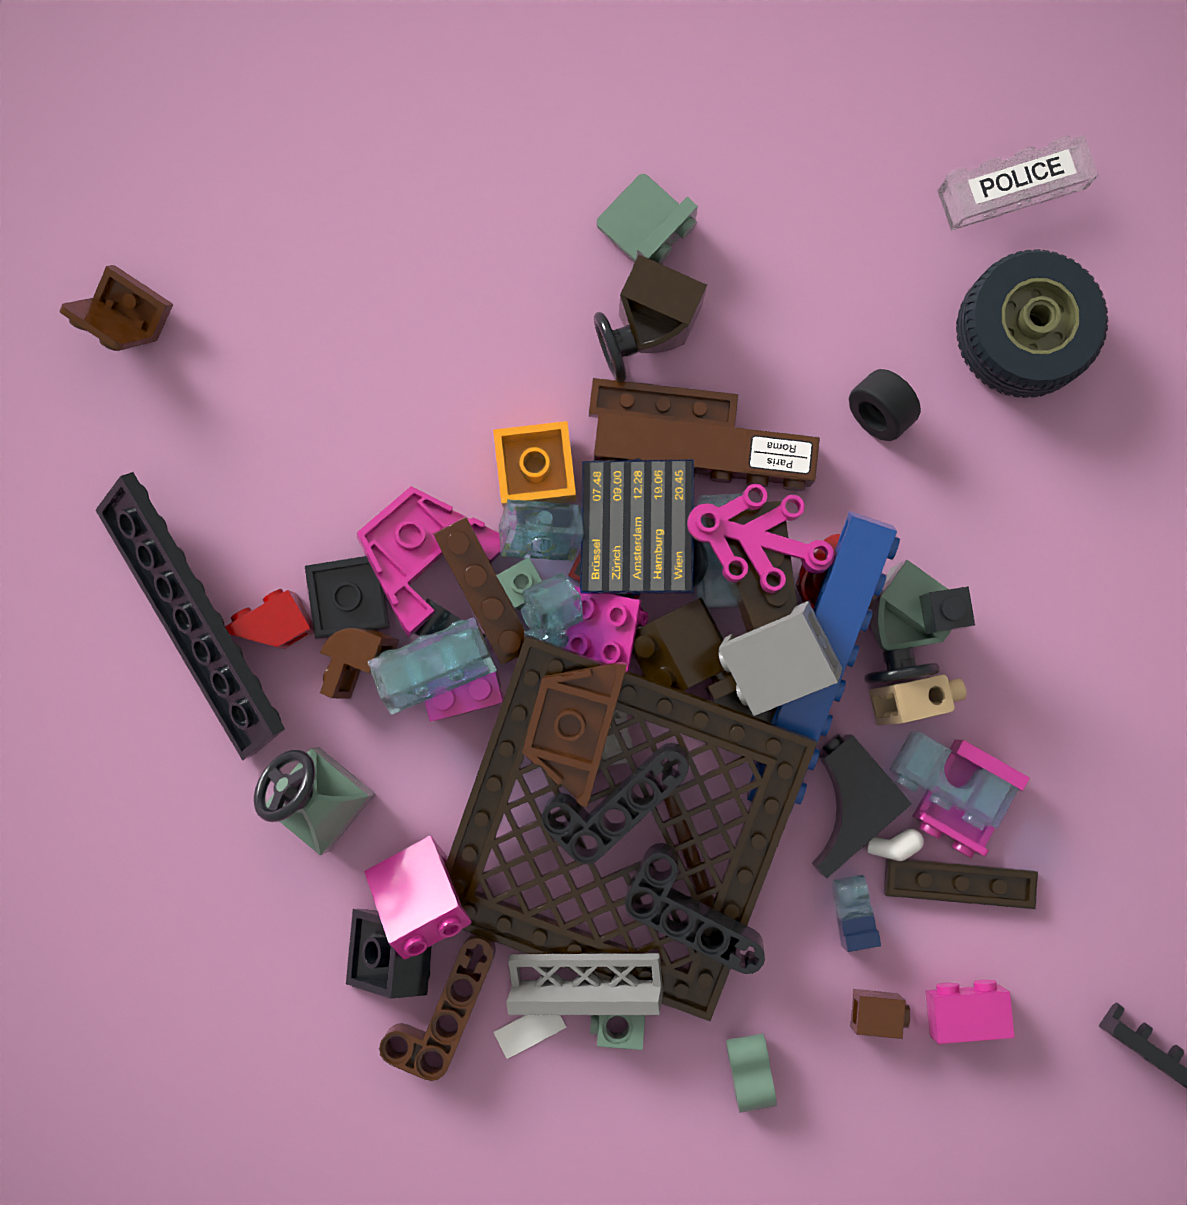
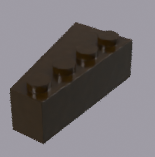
M782 501L765 502L761 508L757 510L747 509L729 521L745 525L777 508ZM704 516L707 528H712L714 526L713 519ZM784 521L766 532L788 538L787 522ZM725 537L734 556L741 557L748 565V572L741 581H729L728 583L742 614L741 618L747 633L790 615L794 607L797 606L791 556L762 548L772 566L783 571L786 577L785 585L778 592L767 593L762 589L760 576L740 542ZM733 563L729 565V572L732 575H741L742 570L738 564ZM767 575L766 581L770 586L776 587L779 585V580L775 575Z

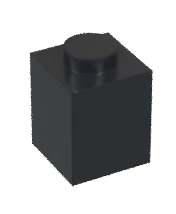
M969 586L929 592L919 596L926 634L975 626Z

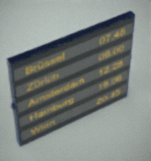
M637 458L635 460L582 461L581 594H633L634 596H639L640 594H694V537L690 534L687 526L688 517L694 509V459L641 460Z

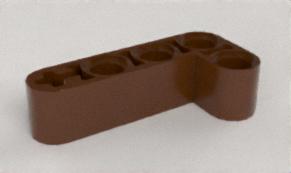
M475 934L466 939L456 958L427 1031L425 1032L404 1023L395 1024L390 1027L379 1046L380 1056L386 1063L428 1081L438 1080L445 1075L495 957L496 947L494 941ZM479 944L484 947L482 953L486 956H481L475 970L467 968L473 956V952L469 949H474ZM460 979L467 980L473 987V993L465 997L458 995L454 990V982ZM444 1015L454 1017L458 1022V1029L451 1032L445 1031L439 1024V1018ZM394 1036L404 1038L408 1044V1050L396 1052L390 1045V1038ZM429 1051L439 1053L443 1058V1064L438 1067L428 1065L424 1054Z

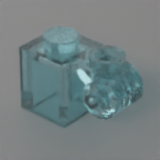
M563 572L523 590L524 607L521 608V613L525 623L530 628V630L524 632V637L530 635L564 648L569 638L563 630L583 621L581 595Z

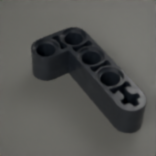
M667 743L659 747L590 813L576 802L577 800L571 795L565 793L555 794L550 797L543 810L542 826L575 861L585 865L593 864L684 781L689 770L688 753L682 746L675 743ZM665 758L669 761L677 758L678 769L669 767L662 773V781H660L657 775L664 769ZM642 782L647 783L653 788L654 792L649 797H639L633 791L634 785ZM556 807L564 808L569 812L571 818L564 822L557 821L551 815V810ZM610 809H618L624 813L626 819L621 823H611L606 818L605 813ZM583 835L592 836L598 845L592 849L583 848L578 843V838Z
M656 843L650 846L628 885L625 900L628 914L633 919L739 973L753 974L759 971L765 961L761 935L756 930L671 888L678 873V855L669 844ZM657 858H663L670 863L671 867L666 871L659 872L653 869L650 863ZM638 892H646L652 896L653 901L643 905L636 902L633 896ZM679 909L684 911L688 917L681 922H676L668 917L669 912ZM709 927H715L722 931V934L716 939H709L702 932ZM731 936L734 937V942L730 940ZM749 946L753 947L754 952L748 950L745 955L740 953V950L746 951Z

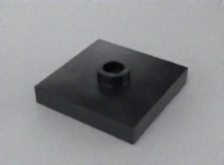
M366 556L305 566L315 639L328 638L337 631L347 628L367 630L390 628L385 592Z

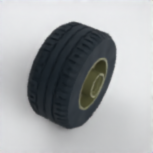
M1040 249L1012 253L992 264L965 295L956 321V333H958L956 337L959 342V350L962 351L961 356L965 359V364L970 366L969 370L976 374L975 377L977 379L980 378L984 385H989L991 389L995 388L999 393L1003 392L1005 395H1013V397L1017 398L1020 396L1022 398H1033L1053 393L1084 373L1101 352L1100 349L1103 347L1107 336L1105 333L1108 331L1107 322H1109L1106 315L1108 308L1105 306L1107 303L1105 298H1102L1103 292L1099 289V284L1094 282V277L1088 273L1089 271L1083 269L1082 265L1076 263L1072 258L1067 259V256L1059 255L1058 252L1052 251L1050 253L1049 250L1041 251Z

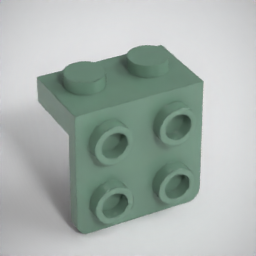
M640 174L598 217L597 228L634 262L639 254L661 264L673 249L671 246L680 237L682 239L687 237L695 228L698 206L688 196L679 204L648 175Z

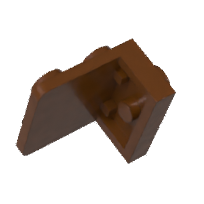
M110 265L106 266L93 298L63 303L59 312L69 319V323L72 326L88 331L99 338L100 344L113 351H120L157 341L173 307V303L117 266Z

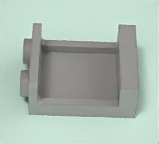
M809 601L795 606L792 613L786 617L736 638L733 634L725 637L719 647V659L722 667L726 672H731L737 683L736 691L743 705L749 706L754 716L838 683L843 669Z

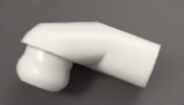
M907 829L890 840L875 836L869 841L868 853L896 861H904L923 847L924 839L922 834L915 829Z

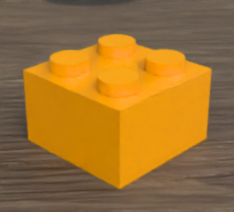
M568 421L493 429L501 504L504 510L577 501Z

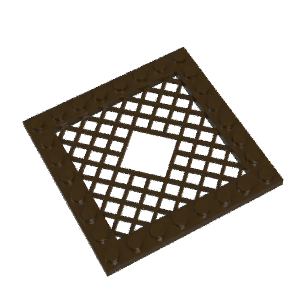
M527 635L445 864L461 906L471 919V924L462 930L485 937L526 954H645L650 950L658 948L663 960L660 959L663 983L662 1004L711 1021L731 968L688 946L686 947L690 954L671 962L664 944L674 939L668 936L660 938L657 931L649 926L647 927L654 941L635 948L628 931L644 924L635 920L624 925L617 907L625 904L626 896L613 901L605 886L606 883L622 876L628 886L631 881L629 873L637 870L641 860L604 877H601L595 863L588 864L595 881L577 888L569 871L583 864L577 861L566 864L558 849L560 845L554 841L542 826V814L535 798L553 791L554 795L561 793L559 788L562 785H557L547 776L546 771L542 768L549 785L531 793L523 774L541 766L532 763L521 768L525 757L522 750L543 676L606 665L607 663ZM625 671L615 710L634 717L618 725L614 718H612L608 736L611 734L615 735L623 752L605 760L601 757L598 770H602L609 787L591 795L589 803L609 795L622 783L615 784L607 767L608 765L626 758L632 772H634L637 766L632 758L633 754L648 747H651L654 753L658 749L657 743L675 736L679 745L688 753L689 766L695 778L678 785L666 797L674 796L681 814L663 821L656 807L651 811L666 844L673 847L678 855V869L680 872L677 873L674 882L684 879L691 894L689 897L701 902V899L717 893L711 908L747 926L813 756L817 740ZM645 721L670 730L653 738ZM639 722L647 741L628 749L620 730ZM681 734L706 744L689 751ZM717 747L743 757L725 764ZM712 749L720 767L700 775L692 757ZM676 758L673 761L668 760L664 762V769L662 773H664L667 770V768L678 764V759ZM753 760L765 764L762 775H760ZM748 762L756 780L736 788L729 770ZM723 773L731 791L712 799L704 781ZM517 779L525 796L508 803ZM638 783L644 798L651 796L645 783ZM698 784L706 802L687 810L679 792ZM756 788L747 811L740 795ZM735 798L742 816L723 824L715 806ZM528 802L537 820L518 827L511 809ZM564 808L551 813L554 819L562 815L565 816L566 820L571 818L569 812ZM710 809L718 826L698 834L691 816ZM505 814L513 831L496 838ZM685 820L693 837L674 845L666 828ZM743 823L734 846L727 830ZM540 826L548 844L530 851L522 833ZM721 833L729 850L710 858L702 841ZM582 836L579 837L578 843L580 846L588 849ZM516 837L524 855L506 862L498 844ZM697 844L704 861L685 869L678 851ZM491 849H493L500 865L484 872ZM552 850L559 868L542 875L534 857ZM657 858L650 863L653 869L656 870V867L653 862H656L662 858ZM729 859L723 878L720 880L714 865ZM528 861L535 878L518 886L510 868ZM708 868L716 885L697 893L689 876ZM503 871L512 889L494 896L486 879ZM563 874L571 891L553 899L545 881ZM479 883L481 884L485 894L477 891ZM539 884L547 902L529 909L521 892ZM599 887L607 904L589 912L581 894ZM638 892L633 898L639 904H643L641 897L649 893ZM515 895L520 907L503 900ZM575 898L583 915L565 922L557 905ZM551 908L556 920L538 913ZM676 910L669 912L674 921L681 922ZM611 911L618 928L600 935L592 918ZM586 921L591 933L574 926ZM709 927L702 934L706 938L716 939L721 936L722 931L715 927ZM622 934L627 946L610 939ZM731 936V937H730V940L733 941V942H734V937ZM690 962L688 969L681 967L682 965ZM651 966L634 967L629 972L638 980H653ZM597 967L592 972L601 980H611L616 975L608 967Z

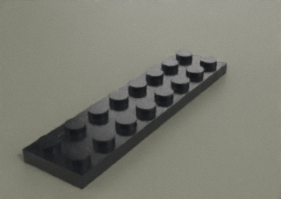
M134 472L121 475L95 511L243 761L256 754L285 730L281 723V717L278 711L271 706L262 691L259 679L249 669L243 658L241 648L232 640L226 630L222 616L210 603L205 594L203 584L200 580L196 579L187 564L184 552L174 542L165 520L157 513L151 503L147 489L144 485L140 484Z

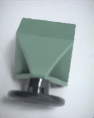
M905 560L890 569L886 575L885 584L880 595H873L868 609L873 610L870 625L879 647L884 650L883 657L887 670L867 673L864 676L867 684L937 674L940 670L939 665L936 663L916 665L913 647L944 642L952 631L926 634L919 596L926 593L947 590L948 588L909 560Z
M320 747L310 748L307 753L302 750L286 751L273 759L257 782L253 801L255 811L261 819L267 822L282 823L321 856L330 851L376 793ZM290 762H299L290 774H283L280 770ZM272 780L274 783V793L265 802L267 788Z

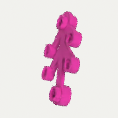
M759 484L749 485L742 496L721 507L713 504L696 506L688 517V530L696 540L710 544L723 566L722 572L724 577L730 582L741 581L748 572V565L741 557L734 556L725 537L740 542L760 576L762 589L767 593L778 592L785 585L786 577L783 571L772 566L762 548L799 558L803 567L815 574L826 571L834 562V550L829 543L823 540H815L806 544L766 532L786 520L793 521L801 516L805 505L803 500L797 495L785 497L780 506L745 525L729 520L747 509L757 510L763 506L767 500V491ZM752 491L757 492L761 497V501L758 503L752 502L748 497V493ZM792 502L796 504L798 512L795 514L789 513L785 507L786 503ZM704 516L711 517L714 521V526L712 528L704 527L701 523V518ZM815 549L824 551L826 555L824 561H819L814 557L813 552ZM733 563L738 564L742 570L741 575H732L729 572V565ZM767 575H775L779 580V585L776 587L770 586L766 581Z

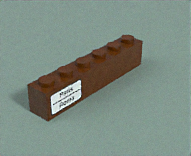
M599 412L594 462L692 461V478H695V474L710 475L711 481L730 483L732 478L746 479L747 485L759 484L767 487L768 482L783 484V489L804 491L805 486L810 487L816 479L820 437Z

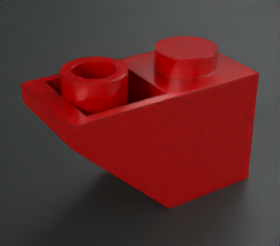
M283 589L275 590L262 599L264 604L256 609L251 610L250 607H247L233 614L230 617L232 622L225 626L229 635L283 649L314 633L313 622L297 594L290 590L284 592Z

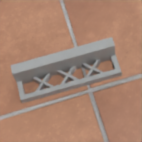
M660 953L510 954L508 963L512 987L506 1001L508 1015H660L663 999ZM651 966L653 980H638L629 972L634 967ZM520 967H533L542 975L537 980H521ZM559 967H570L579 975L574 980H563L555 971ZM597 967H608L616 975L611 980H601L592 972Z

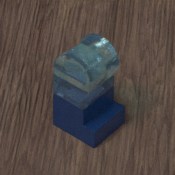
M864 875L833 880V895L841 946L847 952L880 947L879 931L876 929L873 908L870 905L869 890Z

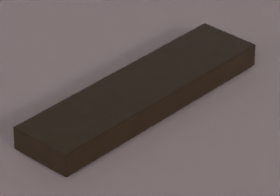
M886 858L884 895L1036 909L1038 871L913 859L896 861Z

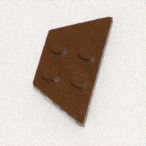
M626 662L543 676L522 753L535 765L541 766L546 771L547 776L557 785L561 784L577 798L576 802L586 808L589 804L628 663Z

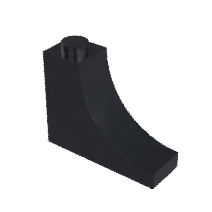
M837 734L823 745L822 749L825 753L819 757L831 778L836 795V820L833 832L823 851L812 862L813 866L825 878L832 875L912 805L864 747L850 734H846L843 737Z

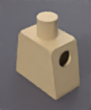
M946 674L869 689L877 725L906 723L953 712L955 708L954 702L965 700L967 695L964 682L960 678L948 680Z

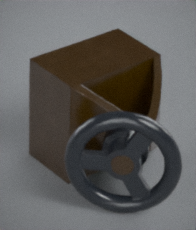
M638 254L620 293L619 317L624 326L612 330L607 317L602 312L595 313L593 318L604 357L617 382L622 383L627 377L622 357H628L638 352L641 354L664 352L685 344L702 307L707 284Z

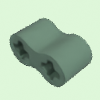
M764 1034L726 1040L739 1113L777 1106Z

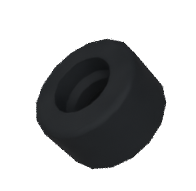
M877 369L870 373L851 391L848 398L850 410L860 426L870 435L884 441H893L899 438L918 420L921 413L920 401L913 388L901 376L886 369Z

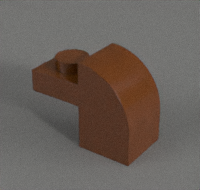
M357 628L342 629L334 633L327 639L320 651L321 654L332 658L324 671L323 685L320 693L334 699H351L360 671L368 674L387 675L399 639L379 631Z

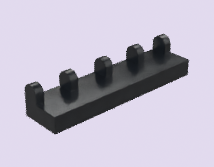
M1117 1002L1114 1003L1099 1024V1027L1187 1089V1068L1179 1063L1184 1054V1049L1178 1045H1173L1167 1054L1147 1041L1153 1028L1144 1022L1136 1032L1119 1021L1124 1012V1007Z

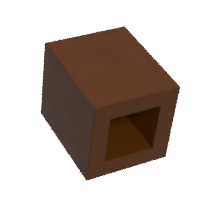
M853 989L850 1027L857 1035L903 1039V1028H908L910 1024V1007L905 1005L906 1000L898 993Z

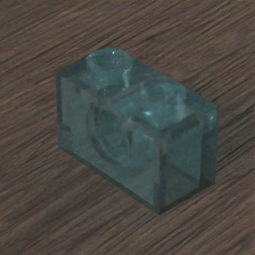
M507 499L499 523L500 552L503 557L573 561L584 536L581 507L574 504Z

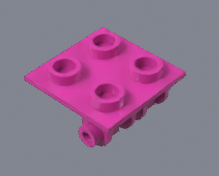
M575 586L564 648L607 664L626 662L628 663L626 671H629L636 629L647 624L648 612L643 611V608L640 607L641 600L605 592H583L582 587Z

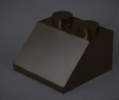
M702 597L636 630L632 653L645 678L684 691L724 670L719 659V647L724 639Z

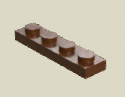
M593 378L589 417L598 418L599 412L735 427L738 394L626 381L619 383L616 380Z
M465 516L434 532L433 536L500 664L504 665L519 657L527 633L467 517Z

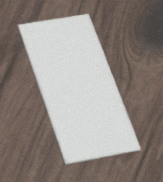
M525 1015L493 1033L506 1059L567 1027L561 1015Z

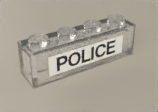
M1067 135L1053 140L1047 147L1036 150L1035 146L1024 148L1009 159L1002 160L1001 157L989 159L983 162L980 168L970 171L966 167L956 169L946 175L944 182L938 189V194L950 229L953 231L1087 189L1099 175L1085 135L1073 139Z

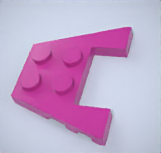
M412 486L357 532V539L404 632L409 637L434 615V609L409 586L443 556L433 533L465 517L452 510V506ZM467 517L490 563L512 545L513 538L504 532L500 534L486 527L484 522L474 517L471 519Z

